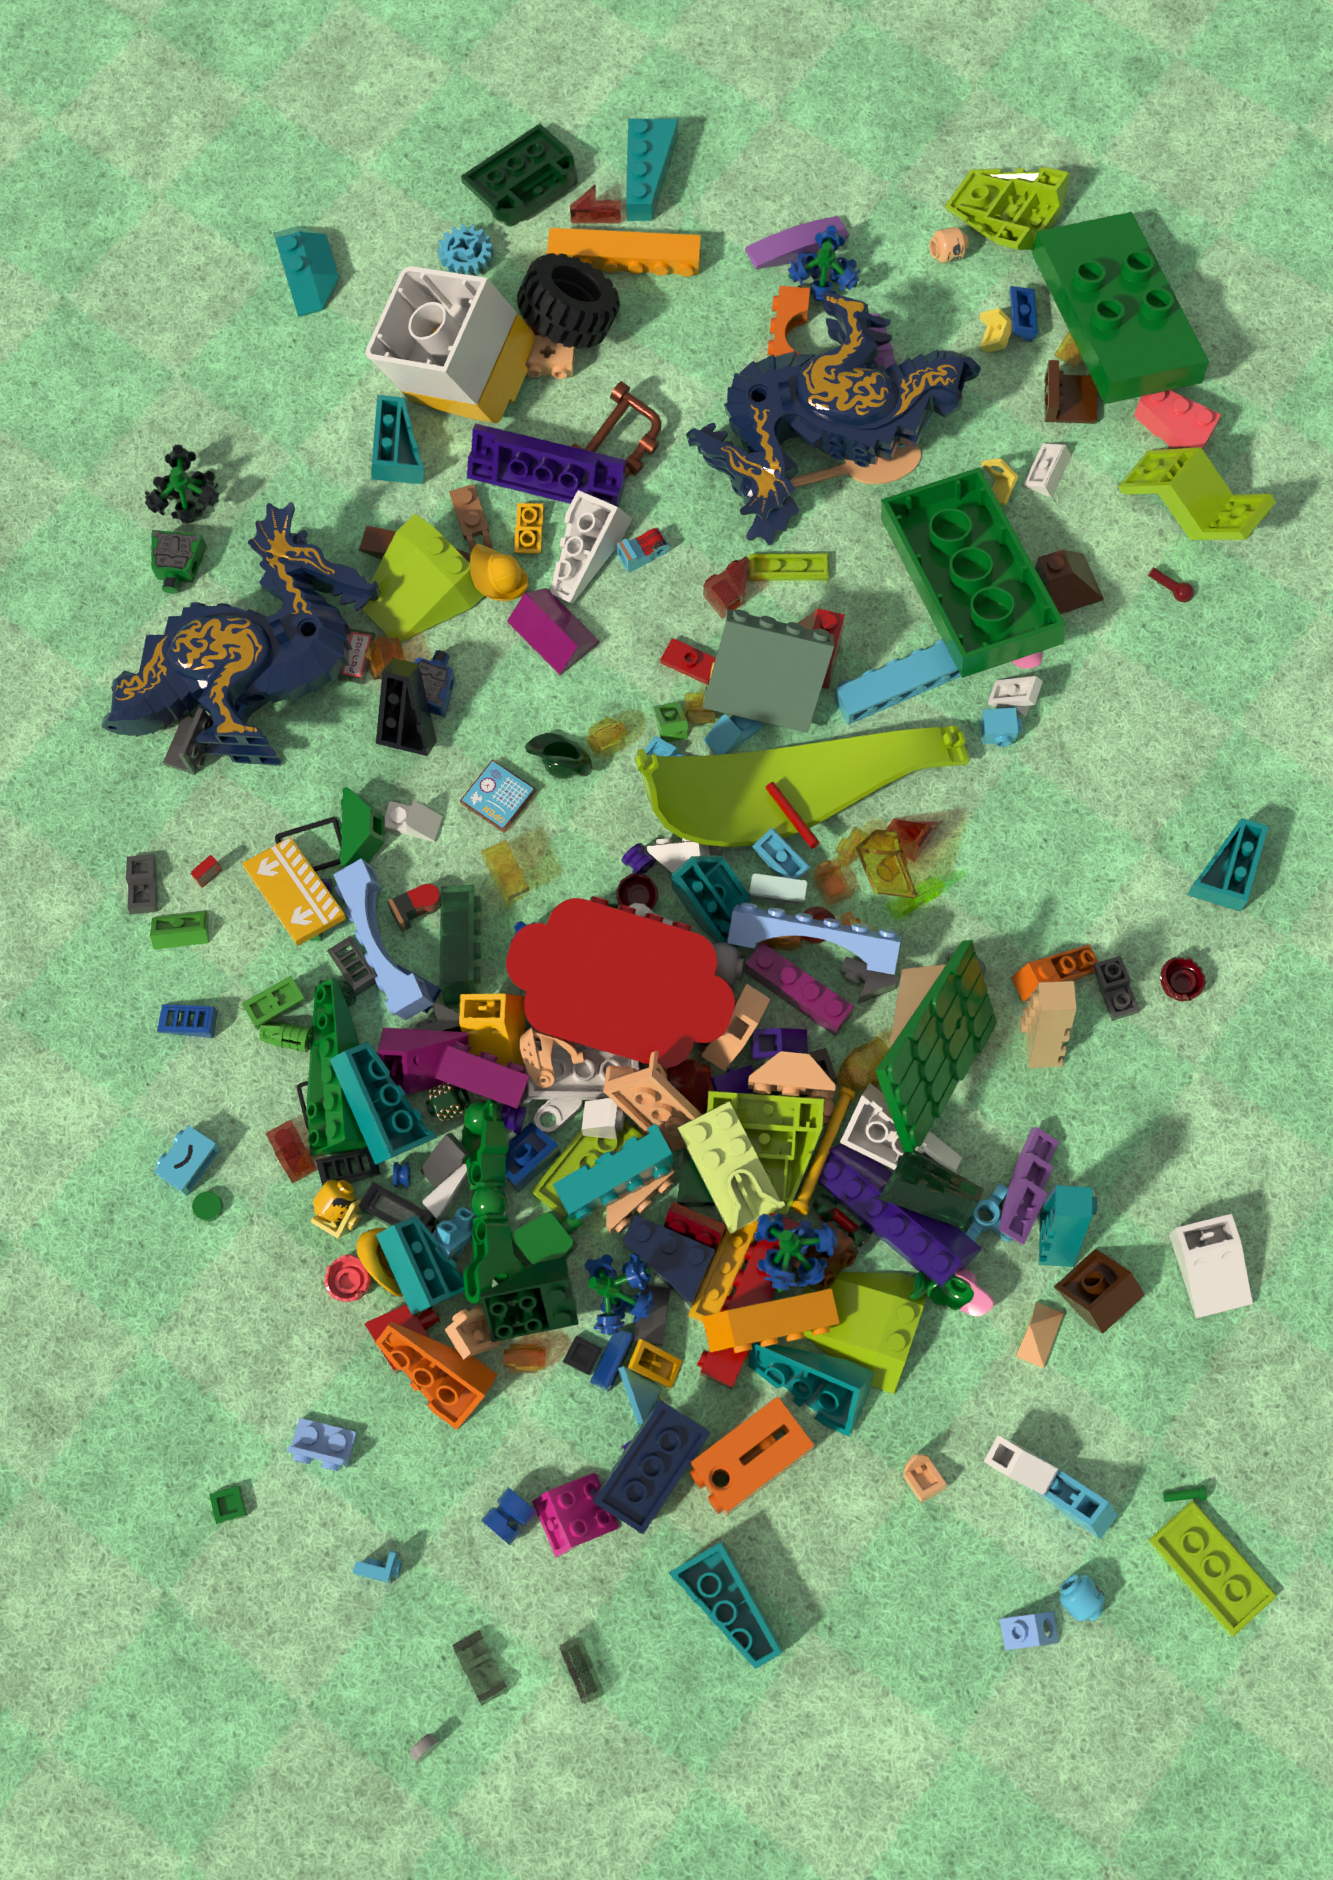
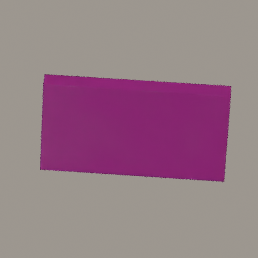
M547 588L525 592L507 620V623L559 675L563 674L600 643Z

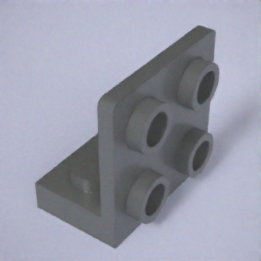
M198 707L194 718L183 715L163 761L165 766L193 775L196 774L198 768H202L206 759L205 748L208 744L212 743H197L196 738L200 733L213 725L204 708Z

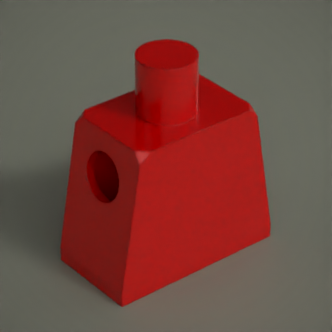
M404 1305L366 1322L365 1326L375 1342L390 1322L430 1338L426 1330L439 1322L440 1319L432 1307L418 1315H412L408 1306ZM383 1353V1355H384L385 1358L387 1359L388 1363H389L390 1366L392 1367L393 1371H394L396 1374L400 1373L402 1370L396 1369V1367L391 1363V1361H390V1360L386 1357V1355Z

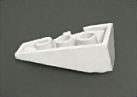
M578 490L565 516L564 523L567 526L565 536L560 541L562 551L560 561L555 566L550 592L554 596L573 604L616 549L617 542L622 540L632 517L617 506Z

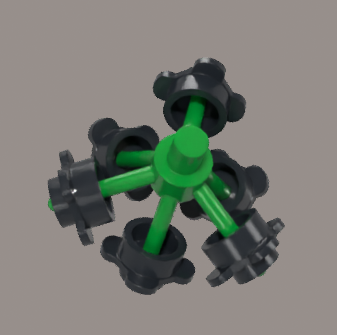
M174 445L171 453L165 455V462L170 464L172 468L171 474L163 478L159 476L154 478L153 485L157 490L153 489L151 492H144L146 495L145 504L152 512H159L164 516L166 514L164 510L169 505L167 499L181 498V502L175 505V511L171 513L173 519L181 520L182 523H192L196 520L197 516L203 514L208 505L213 507L215 503L219 502L218 497L220 493L216 491L219 484L216 483L214 486V472L207 471V473H201L196 471L191 478L188 477L185 471L190 468L191 461L196 460V454L193 451H187L182 445ZM191 489L192 494L195 497H199L197 502L204 505L203 509H197L194 501L187 500L185 491Z

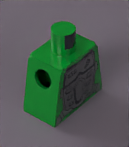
M152 530L151 567L156 578L163 580L162 590L164 592L176 594L180 582H194L207 546L202 534Z

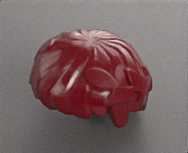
M1173 957L1163 965L1160 972L1163 991L1174 1000L1191 1001L1198 997L1205 988L1206 981L1205 975L1202 973L1203 969L1196 962H1193L1192 958L1185 960L1184 958Z

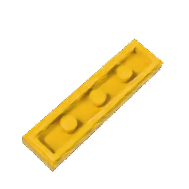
M758 1220L738 1229L734 1233H730L728 1228L726 1229L721 1244L688 1314L689 1317L703 1323L702 1317L721 1312L727 1296L730 1295L733 1289L736 1275L744 1264L748 1248L755 1239L754 1234L757 1231Z

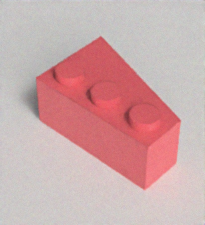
M1168 390L1141 396L1134 417L1156 437H1160L1169 446V449L1201 447L1204 450L1216 429L1221 414Z

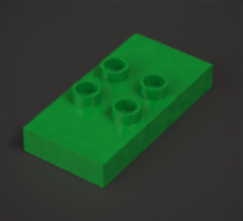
M1132 212L1036 231L1032 255L1104 404L1203 382L1209 360Z
M980 467L881 499V520L962 678L1064 644L1066 624Z

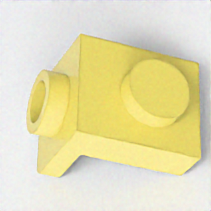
M999 308L981 312L979 318L987 325V329L980 348L986 353L1005 349L1013 329L1012 320Z

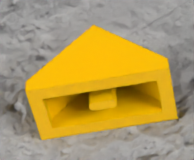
M639 1339L628 1368L646 1379L672 1388L682 1360Z

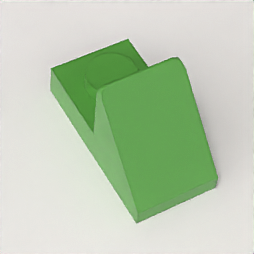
M679 701L653 707L661 739L669 743L688 738V722Z

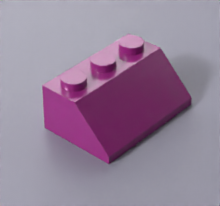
M457 1041L453 1045L446 1044L434 1070L436 1079L518 1108L529 1079V1074L524 1072V1066L509 1061L508 1065L498 1063L497 1056L484 1051L481 1052V1055L469 1052L470 1046Z

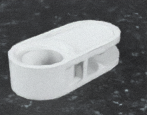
M549 1099L535 1113V1125L547 1135L557 1132L581 1109L583 1100ZM545 1113L555 1115L556 1123L554 1126L549 1128L542 1126L540 1123L542 1115Z

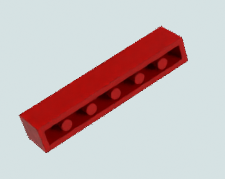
M783 1216L784 1230L794 1229L800 1225V1223ZM763 1239L758 1241L757 1244H750L744 1258L749 1260L745 1271L739 1269L733 1282V1286L737 1287L733 1298L727 1296L721 1312L771 1301L776 1288H772V1281L765 1280V1277L771 1278V1276L765 1271H760L757 1263L766 1257L768 1249H781L779 1239L775 1242H768ZM733 1348L715 1352L703 1350L697 1366L702 1368L700 1376L732 1390L749 1350L734 1353Z

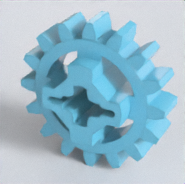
M462 224L461 230L452 227V233L445 232V240H439L440 248L438 249V255L442 267L446 266L447 272L455 270L459 274L465 273V275H470V272H474L476 275H479V268L486 270L487 262H492L491 254L493 253V247L489 235H484L483 229L476 232L475 225H472L470 229H466L465 225Z

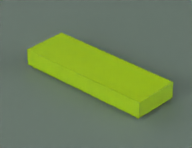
M828 553L749 554V581H829Z

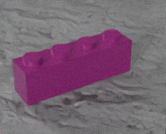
M763 942L745 963V973L835 1037L852 1016L854 1009L852 1004Z

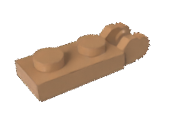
M474 484L449 491L464 540H467L470 552H472L476 545L473 537L479 535L483 536L484 546L493 549L489 528Z

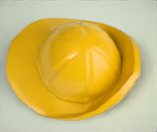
M482 544L474 546L470 555V572L475 587L484 596L497 601H510L519 598L527 591L529 587L527 574L514 557L502 554Z
M374 1228L362 1233L356 1248L364 1268L391 1294L403 1297L391 1267L387 1266L386 1256L376 1234L387 1228Z

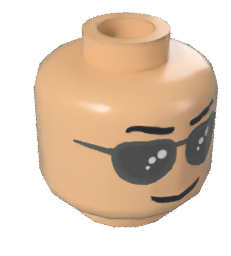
M958 227L937 230L929 242L932 257L940 263L961 260L969 248L967 235L963 234Z

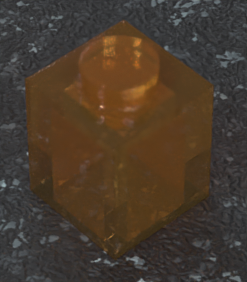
M379 636L372 641L364 652L374 680L382 679V672L392 658L407 661L399 637L388 638L387 636Z

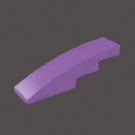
M834 216L794 226L746 246L745 252L755 269L790 264V260L793 263L796 262L797 255L801 252L805 254L818 253L821 248L819 243L815 241V235L825 231L828 225H834L837 228L836 231L845 237V241L848 239L849 233L839 216Z
M1031 1127L1019 1155L1007 1191L999 1231L1023 1245L1048 1194L1043 1189L1054 1168L1049 1163L1059 1143L1058 1140L1038 1127Z

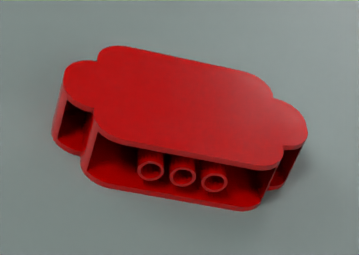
M592 896L590 901L582 898L565 900L554 908L547 924H530L516 933L507 954L506 969L512 982L526 991L523 1002L526 1018L540 1032L648 1065L651 1053L658 1051L657 1063L662 1068H670L679 1065L688 1057L694 1042H712L721 1037L729 1027L735 1007L734 994L727 982L714 975L717 967V955L713 945L704 936L691 932L690 925L675 921L671 926L663 923L664 917L651 913L645 914V917L635 915L636 909L621 904L618 905L617 909L607 906L608 900Z

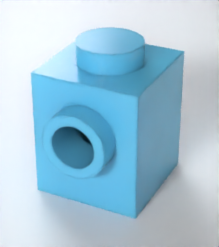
M1016 708L983 709L981 716L983 744H995L998 747H1006L1016 742L1018 734L1022 733V719L1017 717Z

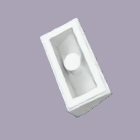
M1043 443L1023 486L1052 497L1071 458L1066 445Z

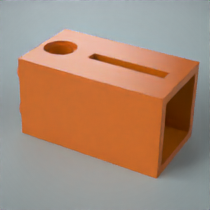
M777 1396L691 1461L692 1470L689 1473L699 1489L705 1486L711 1494L707 1500L717 1514L723 1511L728 1516L809 1454L815 1445ZM783 1430L785 1435L776 1441L773 1437ZM717 1474H724L728 1477L729 1483L725 1487H717L713 1484V1477Z

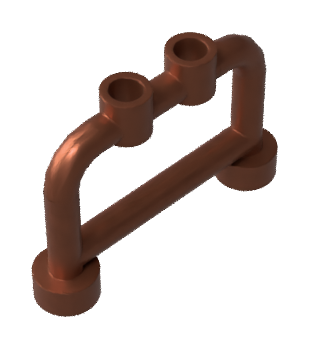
M620 381L610 395V399L616 402L617 406L585 449L576 443L571 447L596 452L630 406L651 421V429L642 437L635 451L626 459L625 476L628 477L630 474L636 476L644 466V463L640 460L645 453L652 455L659 446L656 438L661 431L662 422L660 416L652 408L629 393L630 386Z

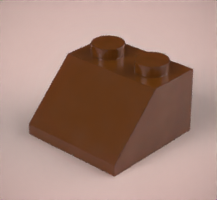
M1096 1248L1054 1286L1073 1309L1089 1325L1102 1334L1145 1295L1131 1271Z

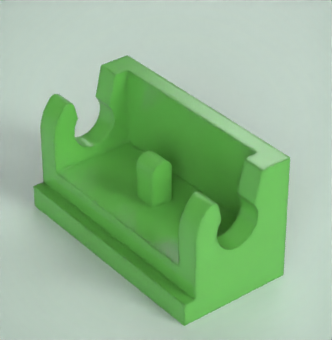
M290 975L243 1002L242 1005L255 1028L259 1030L262 1024L299 1003H306V1000Z

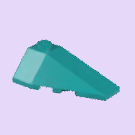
M760 1342L753 1343L748 1367L775 1388L783 1386L795 1396L793 1402L799 1407L805 1403L818 1413L814 1419L819 1423L846 1436L852 1434L868 1398L874 1371L845 1359L777 1344L761 1347Z

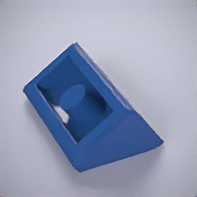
M1010 286L1013 333L1027 342H1032L1038 334L1035 289Z
M618 1330V1333L612 1334L590 1380L591 1384L606 1391L611 1390L619 1373L618 1368L622 1367L633 1343V1334Z

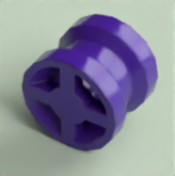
M637 843L624 854L621 861L625 866L632 868V873L643 875L652 868L657 859L645 851L646 848L642 843Z
M503 1104L500 1116L504 1122L505 1129H512L514 1133L520 1134L527 1107L520 1106L514 1108Z

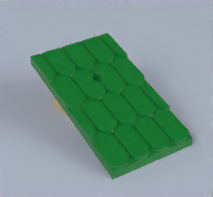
M972 940L962 941L947 964L907 968L901 971L890 1047L875 1072L904 1152H914L916 1147L922 1145L935 1118H940L955 1087L959 1081H963L976 1055L982 1053L997 1023L976 951L974 952L975 948Z

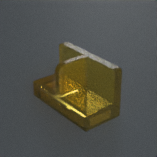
M506 840L481 851L483 861L505 908L511 906L510 899L529 891L523 874Z

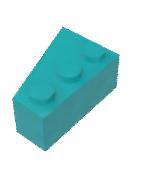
M1241 818L1196 879L1187 895L1241 912L1250 895L1269 826Z

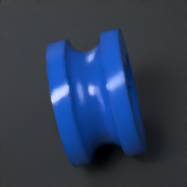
M406 1161L403 1165H400L399 1162H394L393 1183L395 1188H398L401 1184L405 1185V1187H410L409 1161Z

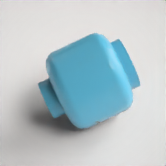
M1074 1574L1062 1583L1059 1600L1076 1621L1088 1619L1094 1621L1102 1615L1105 1594L1088 1575L1079 1576Z

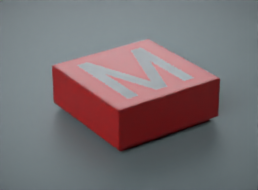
M209 855L190 874L196 883L203 888L222 871V868L218 861L212 855Z

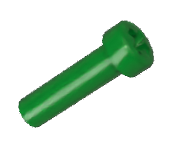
M1198 1485L1195 1489L1162 1493L1164 1502L1199 1498L1200 1501L1207 1500L1205 1485Z

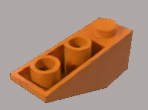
M1086 945L1029 962L1011 977V980L1022 1001L1025 1002L1031 999V992L1035 991L1039 982H1075L1095 973L1094 964L1098 963V960L1090 945Z

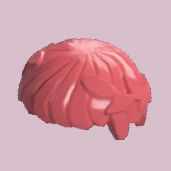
M351 1254L343 1255L334 1260L326 1270L325 1287L333 1299L341 1302L356 1301L362 1298L370 1288L371 1275L364 1268L358 1256Z

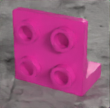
M596 1473L551 1489L532 1501L555 1557H559L583 1543L619 1528L615 1516L592 1501L590 1496L591 1490L593 1488L596 1490L601 1486Z

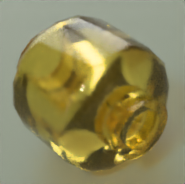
M605 717L589 727L586 740L595 755L600 754L608 757L625 746L626 740L624 736L628 732L620 720L616 722L611 717Z

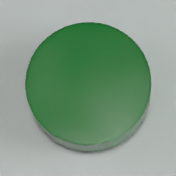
M206 1191L195 1197L192 1209L200 1220L209 1222L220 1216L223 1204L215 1193Z

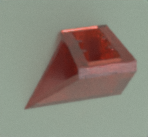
M893 818L879 840L915 863L943 821L911 822Z

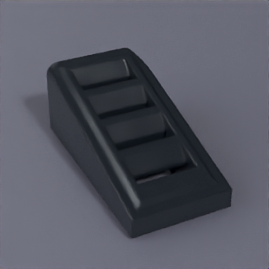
M368 1148L316 1160L322 1186L328 1180H345L351 1184L381 1175L379 1165H375ZM367 1156L370 1170L367 1171L364 1169L361 1158ZM356 1159L358 1173H353L350 1160ZM343 1162L347 1172L345 1176H342L339 1166ZM333 1166L335 1178L330 1179L328 1167Z

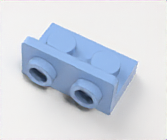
M299 1418L292 1445L288 1446L287 1452L294 1454V1461L310 1464L311 1459L323 1462L322 1468L339 1472L340 1466L348 1468L357 1432Z

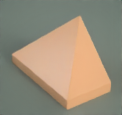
M1036 1302L1016 1357L1044 1368L1064 1313Z

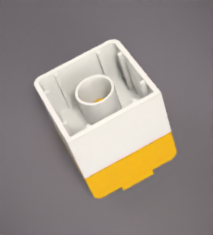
M409 266L401 271L366 348V356L411 402L465 418L497 424L500 422L508 403H514L527 374L528 368L525 364L533 348L535 335L488 278Z

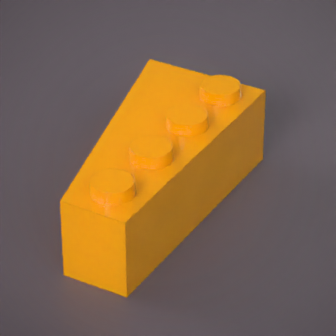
M832 1288L702 1317L710 1352L733 1348L734 1353L751 1350V1343L760 1342V1346L765 1347L778 1344V1337L786 1336L787 1341L804 1338L803 1332L812 1330V1334L815 1336L830 1332L829 1326L840 1324Z

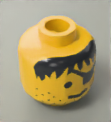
M345 1180L326 1181L314 1196L315 1214L327 1223L342 1221L351 1203L356 1201L352 1185Z

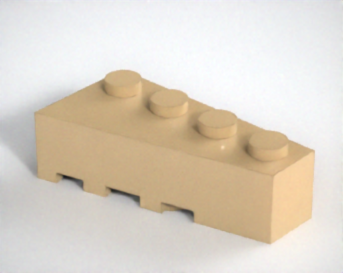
M1074 981L1039 982L1035 991L1031 992V999L1027 1001V1008L1023 1009V1016H1020L1019 1019L1020 1032L1025 1033L1028 1068L1063 1066L1062 1056L1066 1054V1046H1062V1044L1069 1042L1070 1028L1073 1026L1077 1010Z

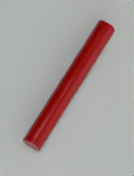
M774 782L769 783L765 789L811 849L817 847L820 843L777 785Z

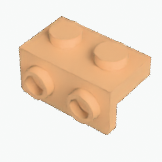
M482 1303L470 1311L464 1309L452 1317L454 1322L445 1329L453 1342L455 1350L463 1359L494 1349L504 1342L503 1340L492 1342Z

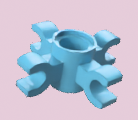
M999 1183L988 1200L985 1199L977 1202L968 1193L960 1189L951 1201L955 1207L970 1214L969 1222L971 1226L965 1234L973 1241L976 1240L980 1232H986L990 1229L1008 1243L1012 1239L999 1231L1001 1218L998 1206L1008 1191V1188ZM984 1210L988 1212L991 1221L981 1220L978 1216V1211Z

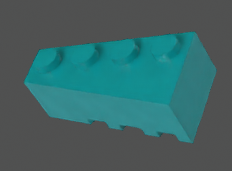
M628 119L627 221H652L661 188L666 178V172L672 159L673 150L677 143L678 119Z
M369 1042L345 1050L330 1059L375 1165L437 1138L432 1129L428 1130L421 1120L423 1117L419 1111L413 1109L404 1097L406 1093L401 1086H397L389 1076L390 1071Z
M1056 1185L1044 1201L1040 1209L1039 1265L1074 1267L1091 1222L1092 1214L1096 1215L1097 1197L1092 1196L1093 1187Z
M725 1542L714 1545L668 1573L707 1614V1617L726 1635L727 1639L754 1669L785 1652Z

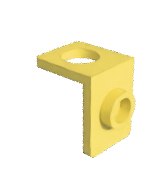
M1001 458L982 461L981 466L995 479L991 488L1001 506L1006 505L1018 475ZM992 466H998L1005 472L996 471Z
M362 1199L351 1203L341 1224L337 1222L327 1223L318 1216L313 1217L311 1223L334 1237L340 1238L346 1235L349 1230H353L361 1218V1215L358 1214L360 1211L358 1205Z

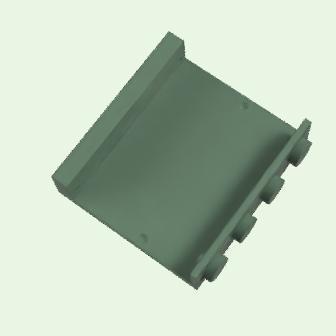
M727 609L726 623L712 674L703 695V708L808 733L834 649V635L824 629L812 630L804 628L795 622L787 624L776 621L770 616L758 617L749 615L744 610L737 609L732 611Z

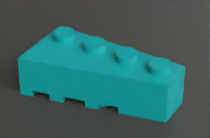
M656 1123L647 1128L650 1134L645 1137L636 1138V1136H633L625 1141V1145L621 1147V1151L618 1153L608 1151L599 1156L595 1161L596 1166L591 1168L589 1164L584 1165L553 1184L570 1220L575 1218L578 1220L585 1219L593 1213L592 1209L602 1204L604 1207L612 1205L619 1200V1195L627 1191L630 1193L637 1192L645 1186L644 1182L654 1177L656 1180H659L671 1173L670 1169L674 1167L673 1154Z

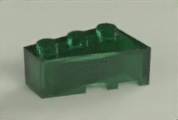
M915 1150L914 1152H903L878 1199L963 1229L978 1205L984 1189Z

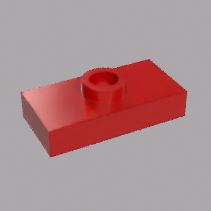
M672 638L660 659V663L708 685L712 665L716 658Z

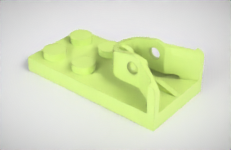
M730 1101L677 1128L730 1233H734L738 1229L758 1220L760 1215L764 1213L769 1214L785 1206L784 1201H780Z

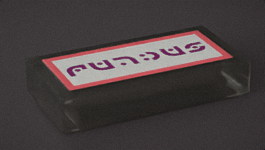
M350 629L349 638L352 650H349V665L343 667L338 675V680L364 685L377 636L373 632Z

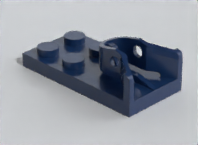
M659 1398L600 1488L596 1490L593 1488L591 1490L590 1496L593 1503L641 1534H644L711 1432Z

